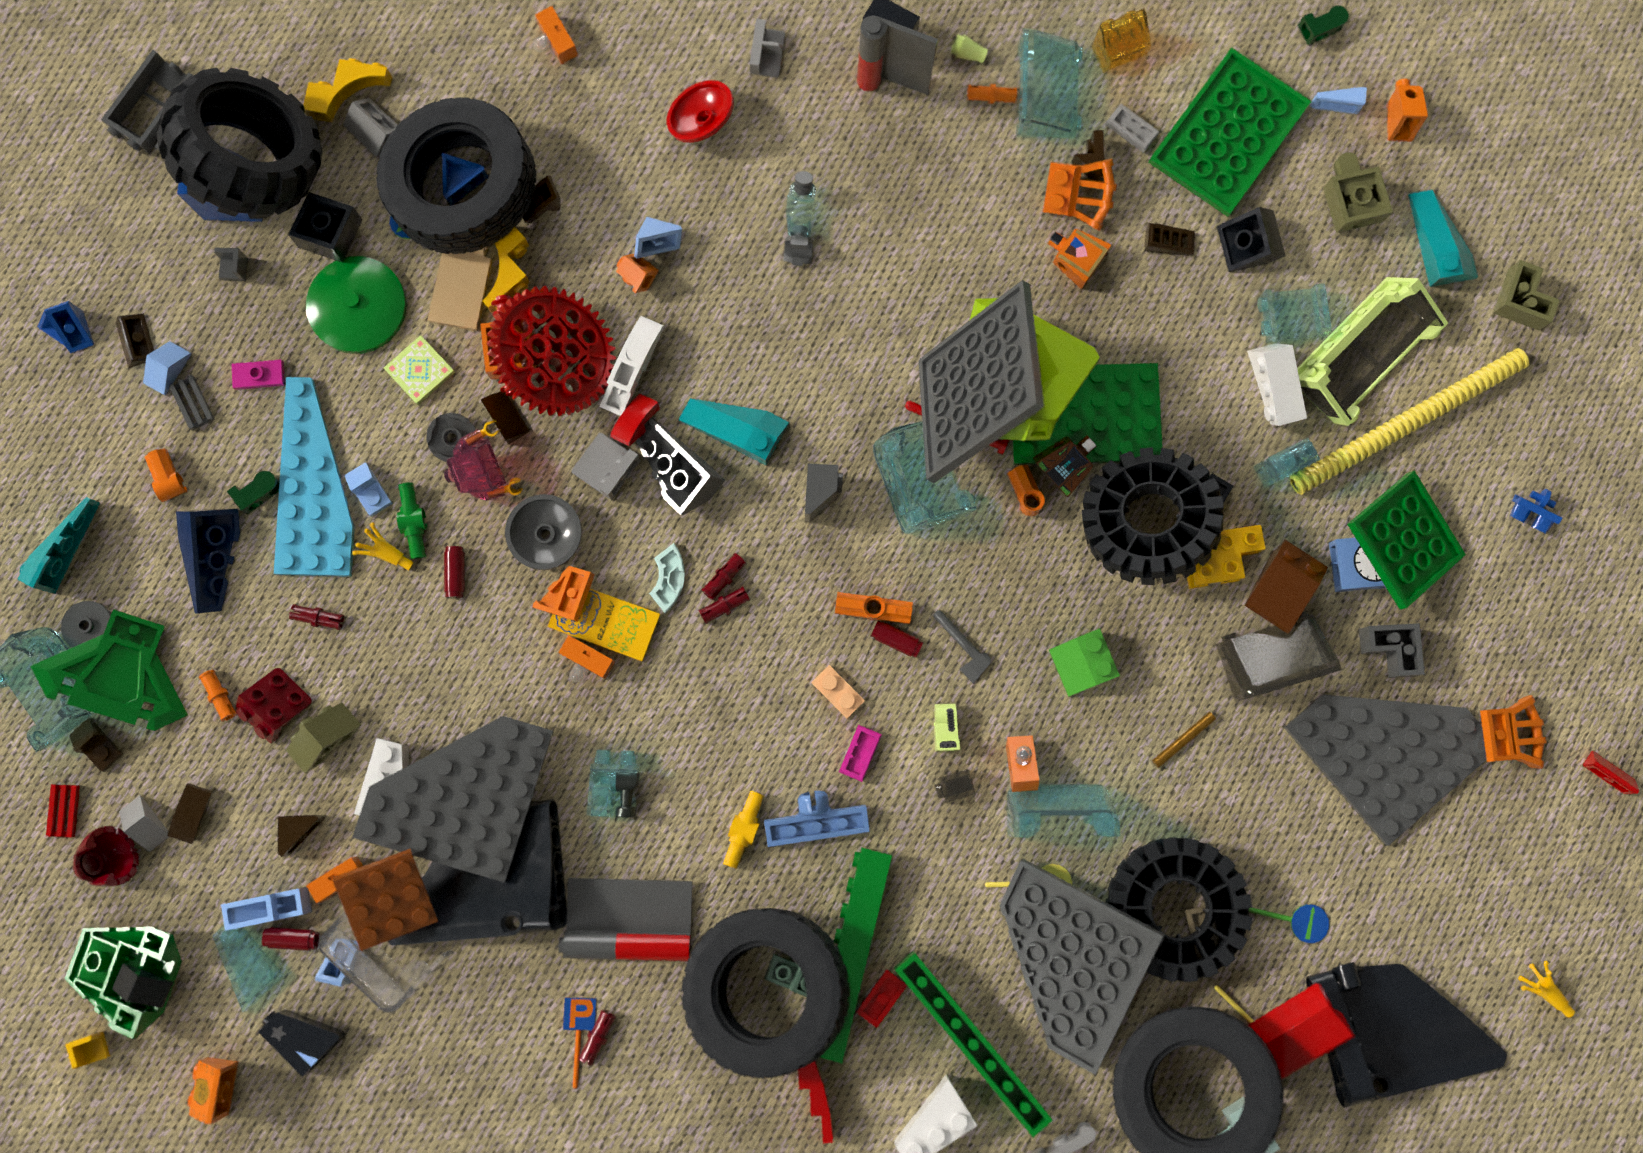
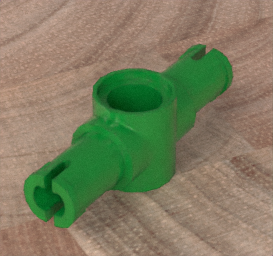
M413 482L398 484L402 504L399 507L400 512L396 514L399 531L408 539L411 559L425 558L426 554L422 537L425 534L424 530L428 528L427 523H424V518H426L425 511L416 502Z

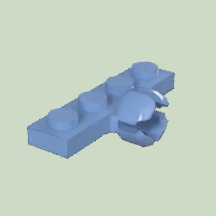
M814 791L816 805L811 806L810 793H803L798 797V814L764 820L767 845L772 847L870 832L866 805L832 809L829 806L827 793L825 791Z

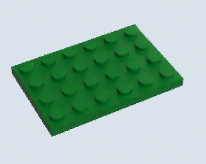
M1231 47L1151 156L1148 163L1229 217L1309 106L1311 100Z
M1158 363L1096 364L1055 423L1050 439L1012 440L1013 465H1037L1033 457L1066 436L1075 445L1086 435L1096 444L1097 447L1086 455L1091 463H1108L1111 460L1114 463H1120L1119 455L1131 451L1134 458L1139 457L1141 448L1153 447V455H1160L1163 445Z

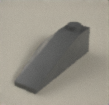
M651 417L644 424L646 432L636 442L653 470L651 473L654 479L659 482L664 499L683 516L709 501L724 483L725 479L706 461Z

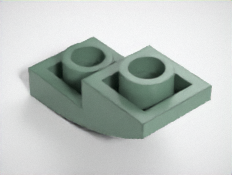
M773 954L764 979L806 997L805 979L797 963Z

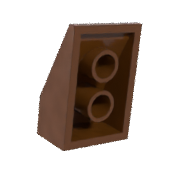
M1285 539L1270 555L1244 606L1288 634L1319 587L1328 567Z

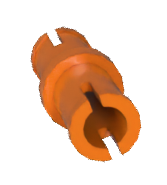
M969 84L967 100L988 101V104H994V102L1015 104L1017 100V87H996V84H990V86Z
M208 670L202 673L199 679L208 693L207 699L209 703H213L220 716V720L224 722L234 718L237 713L227 697L229 694L227 689L222 687L215 674V670Z

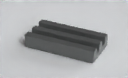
M189 375L187 376L188 379H181L177 384H171L169 387L189 429L193 431L215 419L195 377ZM189 384H191L206 416L204 419H202L187 387ZM179 389H182L186 397V400L197 420L196 423L193 422V419L183 401Z

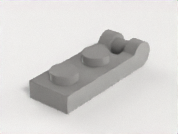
M1081 1122L1077 1125L1076 1132L1069 1136L1062 1134L1052 1141L1053 1145L1046 1149L1040 1147L1031 1153H1073L1091 1143L1096 1137V1132L1089 1123Z

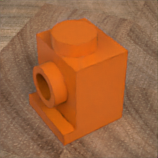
M634 254L621 257L617 263L616 270L623 277L622 279L625 283L634 286L632 289L634 293L647 291L659 271L643 257L636 259Z

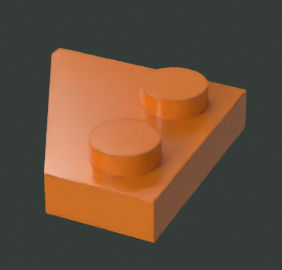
M568 566L560 578L547 588L549 592L540 601L536 600L532 607L578 622L595 574Z

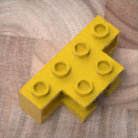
M1255 524L1221 531L1220 543L1216 550H1211L1209 561L1204 566L1198 563L1196 565V572L1187 577L1189 589L1206 587L1208 584L1221 582V584L1234 583L1244 579L1245 573L1241 556L1258 554L1266 549L1261 525Z

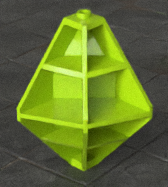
M998 298L975 299L970 320ZM1034 315L1044 408L999 439H1050L1055 423L1099 361L1100 357L1095 347Z

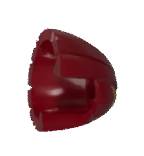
M104 826L93 830L84 838L74 854V874L77 878L100 887H114L130 881L138 870L136 867L139 866V855L136 853L137 849L134 848V841L132 838H128V835L122 829H115L114 826Z

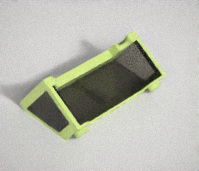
M1386 277L1297 368L1302 394L1334 424L1349 426L1354 423L1360 414V408L1357 405L1421 339L1432 340L1441 334V330L1448 324L1419 278Z

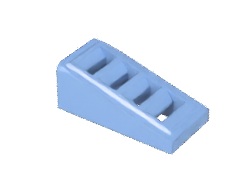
M1367 87L1317 92L1311 101L1310 107L1357 114L1366 103Z

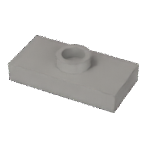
M1122 103L1105 124L1143 153L1160 133Z

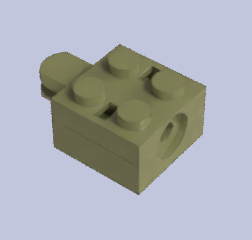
M1351 152L1341 154L1333 164L1336 176L1332 177L1323 187L1336 233L1383 223L1393 213L1380 167L1361 170L1356 154Z

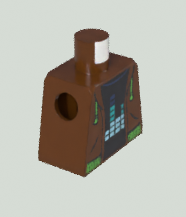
M1087 435L1076 445L1066 436L1035 455L1033 459L1066 497H1069L1094 465L1086 455L1097 446Z

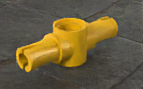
M750 791L743 811L735 815L728 832L731 843L723 862L724 865L737 869L744 849L752 845L760 824L757 823L758 818L756 817L764 795Z

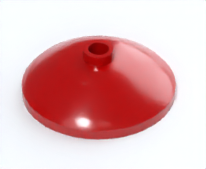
M716 80L702 81L685 89L669 108L666 119L669 132L675 139L685 143L700 142L718 133L728 122L734 108V97L727 85Z

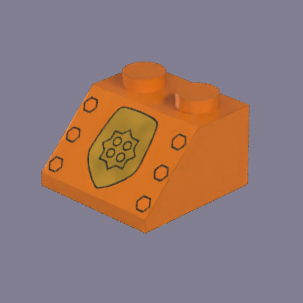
M211 1057L199 1060L193 1070L194 1089L188 1097L190 1116L205 1124H213L229 1115L238 1061Z

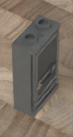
M152 50L101 120L108 126L106 131L119 140L121 137L127 139L126 143L137 152H140L142 149L150 154L152 148L158 142L156 133L165 103L147 93V88L154 81L171 92L174 87L192 74L188 72L186 75L173 62L167 63L156 51ZM145 95L163 108L144 134L139 136L121 123L141 96Z

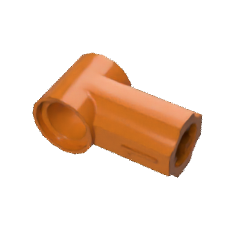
M156 449L145 456L154 479L152 482L153 490L161 502L168 501L187 492L186 486L183 487L182 485L184 480L176 472L167 449Z
M1028 464L1018 466L1009 471L1007 475L1019 500L1020 510L1026 516H1036L1044 506L1045 498L1042 492L1039 491ZM1026 499H1035L1038 502V507H1029L1026 504Z

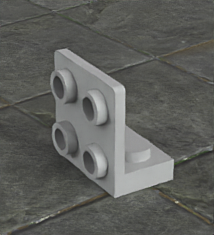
M600 432L573 467L572 473L612 501L641 460L637 453L631 449L627 451Z

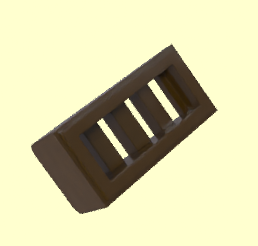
M1149 223L1145 232L1144 252L1193 256L1195 231ZM1155 234H1159V243L1155 242ZM1165 235H1169L1168 244H1164ZM1174 236H1178L1177 246H1173ZM1183 236L1188 237L1187 248L1182 247Z

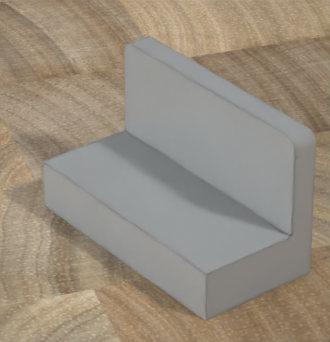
M370 98L352 102L343 123L375 156L381 154L386 140L397 126Z

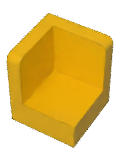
M104 1031L65 1044L72 1069L110 1057Z

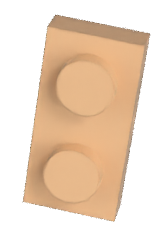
M830 665L811 682L846 719L865 702Z

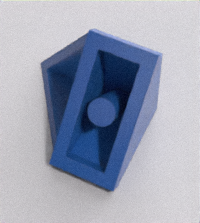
M442 153L443 196L447 203L452 206L488 179L489 176L485 168L480 164Z
M70 301L44 309L37 327L64 345L69 353L94 345L83 310Z

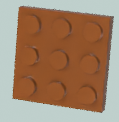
M411 848L333 877L334 886L360 951L438 922Z

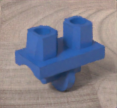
M1544 489L1541 493L1534 490L1530 493L1529 497L1536 500L1535 504L1516 494L1512 499L1515 505L1510 516L1524 523L1531 511L1537 513L1538 516L1531 527L1545 534L1554 523L1559 525L1563 519L1544 509L1545 506L1554 508L1556 505V501L1550 499L1552 492L1548 489Z

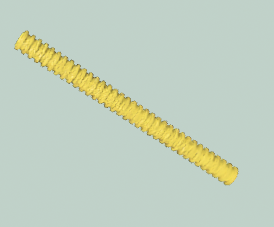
M1516 348L1512 352L1507 353L1506 356L1504 355L1500 359H1496L1493 363H1489L1486 367L1484 366L1480 370L1475 371L1474 374L1468 375L1467 378L1461 379V381L1450 385L1447 389L1436 393L1435 396L1429 397L1428 400L1422 401L1421 404L1419 403L1408 411H1404L1402 415L1399 414L1395 418L1390 419L1389 422L1383 423L1382 426L1376 427V430L1369 431L1363 437H1358L1356 441H1351L1349 445L1346 444L1343 448L1337 449L1336 452L1330 453V456L1323 457V460L1320 459L1316 463H1312L1310 467H1305L1303 471H1298L1297 475H1291V486L1298 494L1303 495L1306 491H1310L1312 487H1317L1319 483H1324L1325 480L1331 479L1332 476L1338 475L1339 472L1342 473L1346 468L1349 469L1352 465L1363 461L1365 457H1370L1372 453H1377L1378 450L1384 449L1385 446L1391 445L1392 442L1395 443L1398 439L1409 435L1411 431H1416L1418 428L1423 427L1424 424L1430 423L1431 420H1435L1437 417L1444 415V413H1448L1451 409H1455L1457 405H1462L1464 402L1469 401L1470 398H1474L1477 394L1479 395L1483 391L1490 389V387L1495 386L1496 383L1499 384L1509 378V376H1513L1516 372L1518 373L1522 369L1529 366L1527 354L1520 348ZM1293 482L1297 486L1298 490L1295 489Z

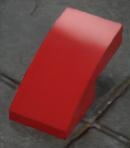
M638 394L617 420L610 434L611 438L631 446L646 432L644 424L660 410L659 403L647 396Z

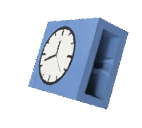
M1356 538L1336 539L1329 543L1335 592L1386 588Z

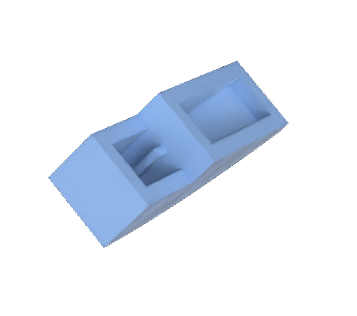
M307 887L221 905L225 931L312 912Z

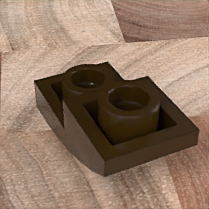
M187 783L177 805L167 836L193 844L196 840L202 818L207 812L213 791Z

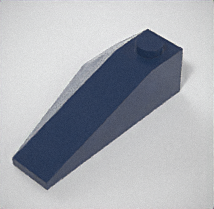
M238 508L176 511L178 540L194 612L199 614L222 611L228 586L225 574L228 564L233 565L234 556H230L233 541L238 542L240 536Z

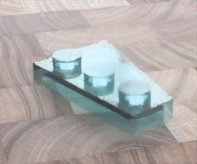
M222 926L212 935L241 1010L245 1012L278 983L285 974L244 927L225 931V927Z

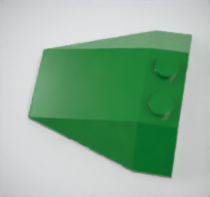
M155 927L83 928L65 980L83 999H88L95 1008L93 1010L98 1015H103L110 1022L108 1025L112 1030L132 1039H137L164 1013L174 983L162 1008L127 1002L112 988L123 963L175 983L182 959L174 935Z

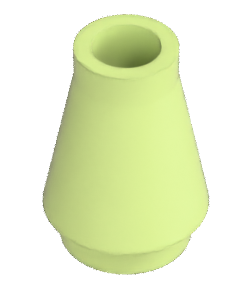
M957 34L950 53L954 54L955 58L983 63L988 49L983 48L965 34L963 36Z

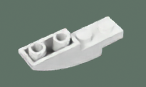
M640 316L607 381L609 385L599 407L621 416L630 404L643 371L645 372L664 325Z

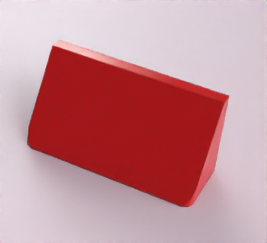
M1592 750L1583 763V767L1623 794H1638L1639 788L1633 777Z

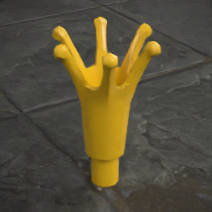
M371 522L370 527L377 537L368 528L364 529V531L374 541V546L356 543L355 546L357 548L368 551L354 550L352 554L377 557L395 566L400 565L409 571L414 562L404 557L401 551L388 543L376 529L375 523Z
M1544 961L1547 977H1543L1535 968V965L1530 964L1529 967L1536 974L1538 982L1534 983L1523 976H1519V981H1523L1533 987L1523 985L1521 987L1522 991L1527 990L1541 996L1556 1010H1560L1567 1018L1572 1017L1575 1014V1010L1569 1005V1001L1554 983L1551 976L1552 971L1548 967L1549 962Z

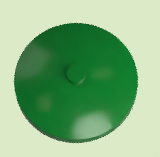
M364 256L345 257L343 263L334 261L327 265L312 281L306 297L307 318L315 334L331 348L345 353H367L384 346L400 330L406 315V294L398 277L382 262Z

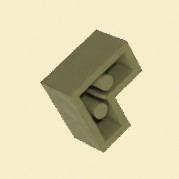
M1519 260L1510 267L1505 276L1493 314L1539 331L1552 323L1560 300L1536 291L1544 268Z
M342 702L334 707L329 705L321 710L317 717L312 718L310 716L299 724L300 730L290 738L292 742L286 749V752L306 774L325 762L333 749L350 740L361 724Z

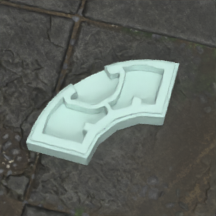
M674 543L654 558L658 565L659 578L656 586L649 593L665 614L677 602L685 580L683 559Z

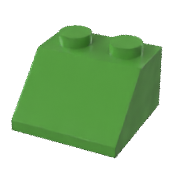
M1100 629L1049 649L1068 697L1120 676Z

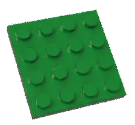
M1415 471L1405 474L1347 524L1399 610L1408 608L1466 555Z

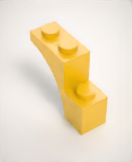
M349 58L348 60L339 59L333 86L324 81H318V83L308 82L303 103L304 112L315 120L333 122L337 110L349 96L371 86H391L392 75L388 68L380 63H372L371 65L362 63L354 58Z
M516 227L503 239L501 238L498 242L494 243L499 255V273L492 290L482 300L491 313L497 310V307L491 305V302L496 300L497 296L509 295L513 298L516 293L519 292L521 294L527 289V285L530 283L526 274L513 261L514 258H521L527 252V247L529 246L526 238Z

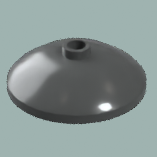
M547 494L531 496L521 501L510 513L505 527L506 543L512 555L523 565L536 570H550L565 564L576 553L582 537L581 522L573 507L565 500ZM544 531H550L551 535L548 539L542 538Z

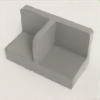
M756 19L750 57V74L779 77L785 32L766 29V20Z

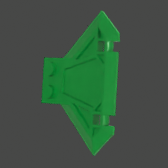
M113 609L102 635L30 666L45 697L56 701L58 693L69 696L67 705L135 725L137 719L140 718L148 721L146 729L152 731L161 729L188 716L155 651L165 626ZM67 678L75 681L74 686L63 684L64 679ZM143 703L153 705V711L143 709Z

